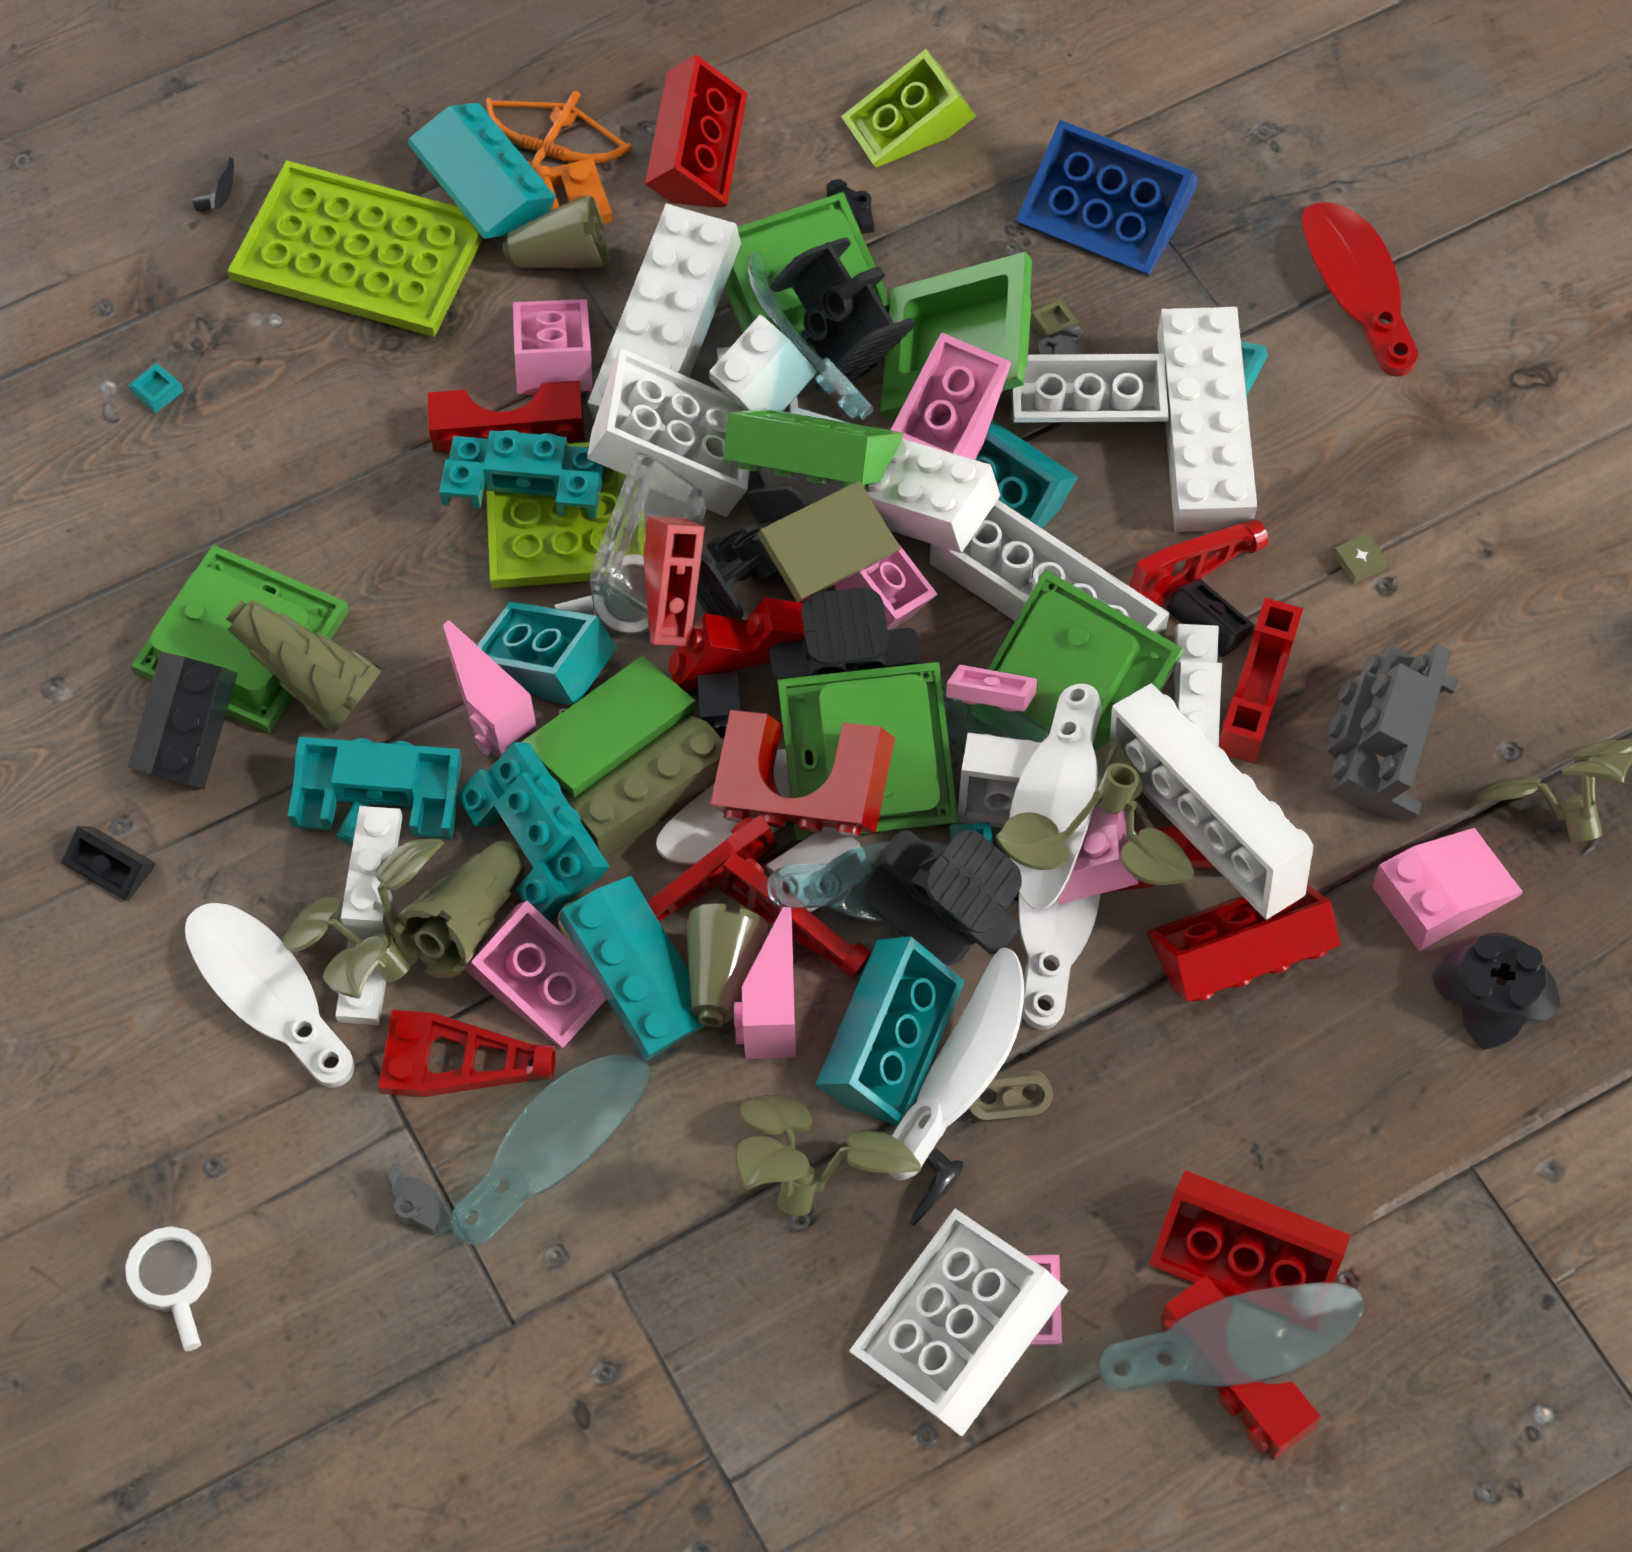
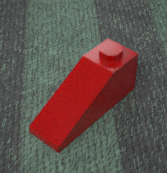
M648 516L643 559L650 643L653 645L690 646L705 527L686 518Z

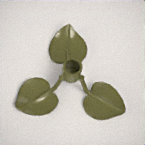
M1632 738L1593 743L1573 753L1574 760L1588 761L1574 763L1562 769V775L1581 776L1582 795L1566 799V807L1564 808L1560 806L1549 787L1545 783H1541L1540 777H1516L1495 782L1479 791L1470 801L1469 808L1471 810L1478 803L1515 799L1538 792L1546 797L1554 809L1557 821L1565 820L1570 842H1584L1602 836L1603 833L1595 801V777L1624 782L1627 770L1632 764V753H1629L1632 751Z
M1118 740L1094 751L1097 760V789L1093 793L1091 800L1066 830L1058 833L1057 826L1049 818L1038 813L1026 812L1011 817L996 836L1000 848L1017 863L1036 870L1055 869L1062 866L1070 855L1069 849L1063 841L1070 838L1095 806L1099 804L1103 811L1110 814H1117L1123 810L1126 811V837L1131 842L1126 843L1122 847L1120 857L1124 867L1132 876L1140 881L1154 885L1184 883L1194 877L1191 862L1181 847L1170 836L1154 828H1145L1138 835L1135 833L1134 810L1137 806L1135 801L1142 794L1143 782L1138 771L1125 755Z
M420 839L408 842L390 853L378 868L375 875L377 880L381 882L378 886V893L391 935L378 932L362 941L342 923L334 919L342 910L343 904L337 898L326 897L311 903L296 917L282 939L283 945L289 951H301L317 942L324 935L328 927L338 930L355 944V947L347 948L337 954L326 967L323 978L331 989L348 997L360 999L366 980L374 969L378 971L386 982H394L400 979L409 971L412 964L402 954L394 938L393 923L396 920L388 898V890H396L406 884L445 843L440 839Z
M763 1095L747 1098L740 1106V1118L750 1129L770 1135L784 1132L787 1139L786 1146H783L776 1139L766 1136H755L742 1140L736 1154V1166L745 1190L766 1183L781 1182L777 1206L781 1211L789 1215L804 1216L810 1213L815 1191H824L825 1183L845 1157H847L849 1165L867 1172L896 1173L921 1171L920 1162L901 1141L885 1133L863 1131L851 1134L848 1137V1147H841L821 1176L817 1178L814 1174L815 1170L809 1165L807 1157L802 1152L795 1150L794 1131H807L811 1128L812 1124L811 1114L804 1105L784 1096Z

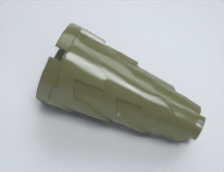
M252 599L248 604L240 600L226 618L232 624L228 631L250 650V655L280 680L279 684L306 706V711L333 734L339 729L382 671V668L356 651H348L320 632L314 634L283 613L277 614Z
M504 841L491 844L480 854L469 858L450 877H443L432 889L424 891L397 916L399 918L393 923L394 938L402 954L412 965L420 959L428 965L422 972L445 979L459 975L469 965L478 952L477 946L497 919L494 917L495 914L512 894L509 891L522 871L521 869L524 864L519 847L511 842Z

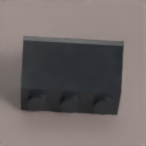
M161 652L128 768L205 789L238 673L214 664Z

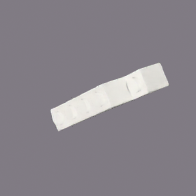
M1178 624L1174 627V643L1184 648L1185 651L1174 668L1175 705L1189 721H1194L1200 727L1203 735L1215 747H1218L1222 663H1217L1219 626Z

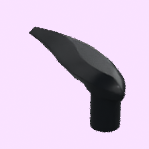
M229 157L218 181L214 184L211 194L193 198V205L197 212L220 209L227 202L233 186V158Z
M938 1148L930 1152L926 1162L938 1173L931 1181L927 1194L910 1221L912 1226H915L935 1203L950 1190L962 1172L963 1161H950Z

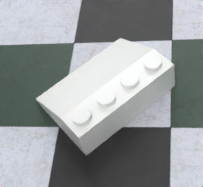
M620 348L592 428L587 459L727 517L747 491L750 473L749 470L738 469V462L723 459L728 413L745 410L726 393Z
M954 1209L849 1351L962 1437L1068 1293V1290L1045 1268L957 1209Z

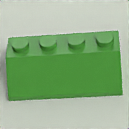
M771 409L729 412L723 459L738 462L737 468L742 470L760 471L761 466L772 468L771 474L780 477H795V473L806 474V481L828 484L830 479L841 481L842 488L860 480L865 489V484L881 481L902 441L903 432Z

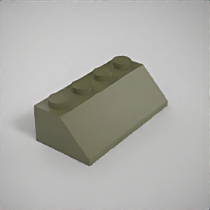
M687 715L575 798L567 791L562 794L570 806L577 811L581 818V823L605 858L715 783L724 741L708 722Z

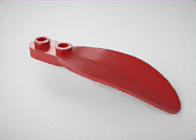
M1321 202L1306 207L1302 214V229L1310 254L1325 285L1341 308L1353 320L1363 326L1365 337L1381 369L1392 376H1405L1409 374L1415 367L1418 349L1400 313L1401 290L1393 260L1382 238L1364 218L1345 206ZM1379 320H1386L1390 324H1382ZM1394 350H1401L1405 355H1397Z

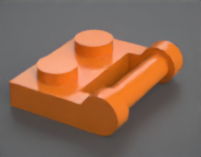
M593 158L553 168L539 166L534 169L555 196L553 186L559 184L563 186L568 203L581 196H592L599 207L603 224L613 222L612 212ZM557 197L550 211L560 207Z

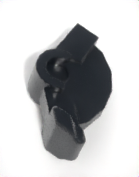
M841 179L832 180L827 183V197L844 192L861 233L874 232L872 198L870 194L865 191L856 192L852 190Z

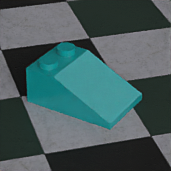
M509 601L477 645L527 692L546 701L571 706L585 695L588 688L617 649L597 615Z

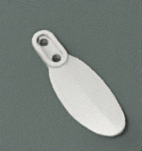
M1075 684L1065 689L1060 695L1050 734L1034 752L1019 779L1009 819L1021 813H1038L1052 820L1058 828V833H1061L1067 829L1091 800L1093 793L1097 789V760L1092 745L1102 711L1098 692L1091 685ZM1074 731V733H1072V734H1070V735H1065V734H1067L1068 732ZM1092 811L1070 838L1063 841L1068 847L1070 855L1062 866L1051 870H1036L1025 867L1011 859L1020 869L1022 876L1019 892L1023 900L1031 908L1045 910L1051 907L1060 896L1074 868L1087 832Z
M785 749L777 750L775 759L774 781L781 796L791 798ZM810 751L805 752V760L813 758ZM714 784L676 814L659 833L656 840V848L658 853L666 860L678 864L694 865L724 840L733 835L731 830L739 822L724 819V813L710 805ZM769 826L773 834L780 829Z
M1019 892V929L1022 944L1028 957L1024 978L1022 1018L1030 1027L1038 1030H1047L1054 1027L1063 1016L1070 968L1081 954L1089 939L1099 907L1100 894L1061 905L1056 900L1051 907L1045 910H1036L1026 904ZM1043 961H1053L1056 965V970H1047L1043 965ZM1044 999L1048 1001L1051 1010H1042L1038 1006V1000Z
M209 903L195 909L186 921V941L199 970L220 999L253 1029L270 1039L286 1044L322 1086L336 1088L347 1083L354 1073L352 1055L320 1017L312 986L302 967L293 954L285 948L283 942L259 920L236 907L221 903ZM308 1026L312 1028V1033L308 1037H299L297 1035L302 1027ZM329 1057L339 1059L337 1066L334 1068H326L324 1066L325 1060Z
M1008 948L999 949L993 956L959 1022L933 1063L921 1087L917 1103L908 1110L892 1135L913 1153L920 1162L921 1168L939 1138L944 1134L945 1129L958 1119L991 1083L1009 1055L1016 1039L1022 1017L1024 980L1019 959ZM918 1172L888 1174L895 1180H905L916 1175Z

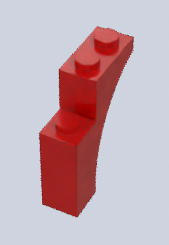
M764 597L756 609L750 613L747 620L740 619L738 621L731 617L704 613L692 628L690 646H678L669 657L668 669L670 674H672L673 682L686 693H690L698 688L697 675L730 673L751 666L771 663L770 649L773 645L805 640L802 618L803 603Z

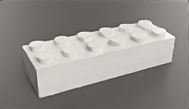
M665 205L588 400V406L594 421L620 348L690 378L741 245L736 223L673 205Z
M1237 307L1161 309L1157 339L1159 354H1164L1168 402V421H1165L1174 532L1218 531L1241 523L1244 524L1255 518L1257 498Z
M795 407L791 412L794 414L844 422L838 419L827 417ZM902 439L881 481L865 484L867 494L890 531L959 553L963 552L1000 497L990 464ZM762 466L759 471L766 488L795 487L810 505L843 489L839 480L830 479L828 484L806 481V474L795 473V477H780L771 474L772 468Z
M999 500L996 501L962 553L930 543V564L1014 621L1019 616L1044 570H1047L1165 637L1169 612Z
M1151 683L1112 706L1109 743L1117 740L1120 742L1125 755L1142 779V792L1266 920L1306 895L1314 846L1309 836L1303 830L1297 829L1284 816L1281 808L1275 802L1269 801L1257 789L1254 781L1248 775L1242 774L1230 762L1227 754L1221 748L1215 747L1203 735L1200 727L1194 721H1189L1177 709L1174 701L1168 695H1163Z

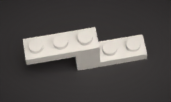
M359 806L341 921L345 927L362 941L378 932L391 935L378 893V886L381 882L377 880L375 875L382 862L390 853L398 848L403 817L401 809ZM388 890V898L396 920L397 909L391 890ZM348 939L347 948H354L355 944ZM376 969L372 971L366 980L360 999L339 993L335 1015L338 1023L380 1025L386 981Z

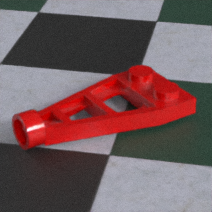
M1252 519L1244 524L1241 523L1169 546L1136 563L1129 587L1161 607L1164 600L1174 595L1179 587L1203 578L1241 553L1253 554L1267 547L1269 543L1268 533L1260 521ZM1186 560L1183 570L1172 577L1175 564Z
M761 815L754 820L748 817L736 824L731 830L733 835L715 847L647 902L659 922L720 885L723 865L733 852L742 859L747 856L757 861L777 847L771 828Z
M733 852L723 865L720 891L750 911L762 916L771 925H774L783 907H791L792 938L854 979L868 962L872 951L860 942L856 945L845 942L770 878L764 875V869L760 864L747 856L742 859Z
M392 1010L378 1088L381 1094L428 1097L536 1079L552 1080L556 1065V1048L551 1045L526 1043L436 1013ZM443 1038L461 1044L465 1048L463 1065L454 1071L441 1073L429 1071L428 1063L434 1040ZM484 1046L505 1051L507 1053L505 1067L499 1071L474 1070L477 1049ZM531 1058H534L533 1066H529Z

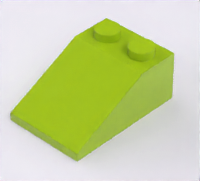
M925 49L841 117L873 165L877 168L950 138L974 119L976 115L943 68Z

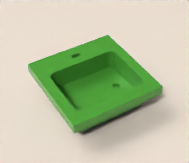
M844 192L737 227L741 245L724 291L742 334L761 314L793 342L805 329L803 317L806 310L793 288L773 292L770 284L774 282V279L780 275V272L786 268L788 263H791L794 257L826 242L847 237L851 245L839 259L850 277L853 278L863 271L876 267ZM881 280L873 289L889 314L890 298Z
M1026 252L891 288L889 315L893 322L897 323L913 318L916 325L885 356L880 412L887 420L897 418L941 332L1010 361L1011 365L1002 391L1024 386L1025 368L1028 362L1032 259Z
M213 545L160 620L151 637L131 664V668L135 675L152 682L160 653L166 652L235 671L238 675L226 715L270 734L294 696L279 684L280 680L250 655V650L228 631L232 624L226 618L240 600L248 604L252 599L277 614L283 613L314 634L320 632L329 639H332L350 611L348 602Z
M1044 570L988 670L1036 678L1037 689L1035 696L1025 711L1008 712L997 706L981 703L968 704L966 710L1015 739L1032 740L1042 743L1050 734L1058 700L1062 692L1075 684H1088L1097 690L1102 704V711L1092 745L1095 751L1109 744L1112 706L1151 683L1161 692L1185 649L1051 572ZM1074 731L1068 732V733L1065 734V735H1070V734L1074 733Z
M939 662L777 680L791 798L807 796L818 790L826 782L834 766L842 723L878 726L894 736L895 741L876 833L958 824ZM807 751L812 753V765L806 764L805 752ZM794 823L796 842L804 841L816 833L798 828L797 823ZM861 832V835L873 833Z

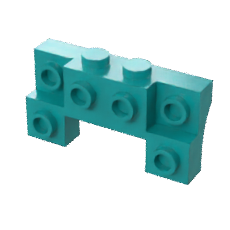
M490 430L489 439L453 436L449 460L445 459L439 494L443 506H450L451 497L454 496L471 498L472 507L480 508L486 484L487 491L556 496L557 515H565L566 507L572 506L587 508L588 518H596L607 467L587 459L589 447L568 446L567 437L551 433L538 435L519 433L514 430H505L503 432Z
M299 737L295 753L293 787L287 814L290 825L295 828L332 830L337 802L353 803L356 801L362 804L412 807L409 822L412 837L452 840L458 809L457 790L462 766L460 749L414 746L405 741H395L392 744L375 743L365 738H355L349 741Z
M513 742L491 769H479L457 794L458 800L475 827H493L499 818L502 817L534 867L515 890L523 902L528 901L548 921H552L558 915L565 903H569L581 891L598 881L610 868L581 823L579 814L570 806L560 791L559 783L549 774L530 743Z

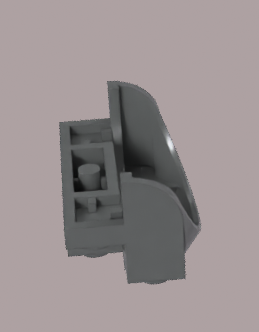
M1437 644L1425 654H1419L1415 658L1389 645L1378 654L1369 656L1362 668V674L1354 680H1347L1338 694V701L1341 702L1340 707L1327 729L1330 739L1326 752L1332 754L1334 760L1330 771L1333 781L1329 793L1372 815L1384 819L1406 820L1419 815L1422 803L1404 792L1412 787L1439 693L1445 691L1452 694L1456 690L1458 680L1445 674L1452 651ZM1375 753L1385 758L1381 766Z

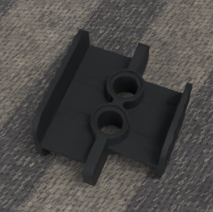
M847 237L826 242L794 257L791 263H788L786 268L770 284L773 292L793 288L806 310L803 317L805 329L792 343L800 352L814 347L826 367L828 373L816 384L819 392L841 386L870 372L916 325L913 318L894 323L873 289L885 277L880 266L863 271L853 278L850 277L839 259L851 245Z
M781 486L752 490L747 494V501L760 524L748 533L745 529H740L727 537H716L707 543V548L717 562V565L714 566L706 556L701 554L696 594L697 601L707 614L731 617L737 621L740 620L744 615L743 609L729 587L735 582L743 581L751 576L757 581L772 573L779 572L757 533L760 529L810 505L795 487Z
M868 587L824 591L810 595L802 605L805 640L778 643L770 649L772 673L776 681L786 678L919 664L921 660L917 632L912 628L888 630L882 598L876 591Z
M902 830L892 838L882 852L881 861L865 882L863 895L870 908L897 929L904 937H912L946 966H951L960 962L975 943L992 955L997 953L999 949L1007 947L1016 934L1018 925L1016 920L1005 910L1019 892L1022 876L1018 866L1009 857L1004 855L996 846L976 831L964 830L957 833L945 849L939 852L932 850L911 831Z

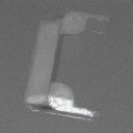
M637 452L633 458L595 557L591 571L590 587L594 615L598 616L613 641L658 652L660 645L650 643L643 559L648 516L686 518L704 526L707 498L702 497V490L662 461L652 455Z

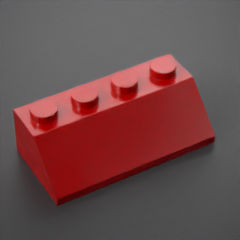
M696 54L667 71L645 185L671 203L723 208L728 204L748 93Z
M1308 884L1304 897L1267 920L1242 896L1147 931L1148 939L1172 988L1187 1002L1207 1000L1213 996L1214 992L1228 987L1245 986L1252 981V978L1266 973L1283 972L1290 967V964L1304 959L1313 960L1321 958L1329 950L1341 946L1331 901Z
M1185 1170L1175 1190L1149 1265L1193 1283L1207 1275L1223 1295L1316 1331L1351 1235Z

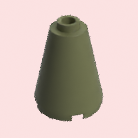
M589 195L581 196L509 231L507 240H503L506 260L508 262L513 261L516 268L600 269L607 267L609 261L607 240L602 241L601 229L604 228L600 210L595 199L592 196L589 197Z
M706 904L693 908L689 913V918L686 922L691 1012L694 1016L698 1017V1021L703 1025L720 1027L733 1019L734 1002L741 1001L742 985L769 935V923L762 916L748 909L740 907L739 914L725 912L726 904Z

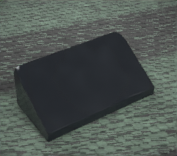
M1201 579L1179 587L1167 606L1168 612L1182 624L1219 626L1218 655L1222 657L1234 650L1255 629V624Z
M77 826L61 861L65 866L125 901L130 900L156 864L92 826Z

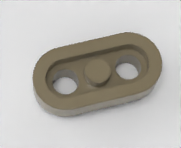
M1027 1069L999 1072L986 1088L993 1090L994 1094L989 1098L979 1096L969 1109L976 1117L983 1120L1038 1115L1050 1106L1053 1100V1090L1047 1076L1038 1070ZM1027 1085L1037 1086L1036 1090L1032 1093L1022 1092L1023 1088Z

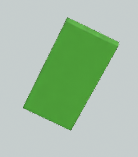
M642 655L521 743L531 744L549 774L575 798L696 709V702Z

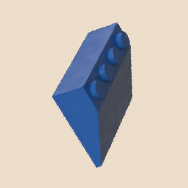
M1059 120L1016 222L1150 275L1183 218L1198 184V179L1194 171Z

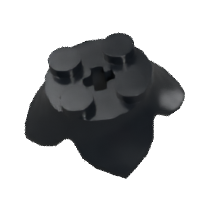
M1504 933L1485 934L1479 937L1476 942L1453 951L1440 962L1431 976L1433 984L1440 995L1446 1000L1456 1001L1461 1004L1462 1022L1472 1039L1484 1050L1495 1048L1511 1041L1518 1035L1524 1023L1528 1020L1537 1022L1549 1020L1560 1007V996L1556 982L1551 973L1542 964L1541 952L1536 947L1529 946L1515 936ZM1496 977L1505 979L1507 981L1505 986L1497 984Z

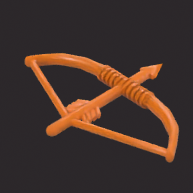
M574 91L566 103L496 101L490 97L486 98L488 115L505 133L506 137L520 148L536 152L532 161H527L533 169L541 166L540 163L545 156L573 163L593 158L594 163L599 164L616 159L632 150L631 143L626 144L575 107L580 98L578 91ZM493 107L554 109L549 117L554 124L544 140L526 134L520 135L507 128L495 116ZM578 116L620 147L607 153L586 154L573 152L569 148L554 144L553 142L561 128L572 126Z

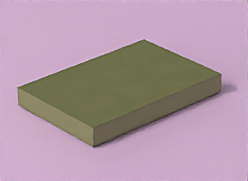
M860 480L760 529L757 533V536L798 603L806 600L810 595L819 593L896 554L901 549Z

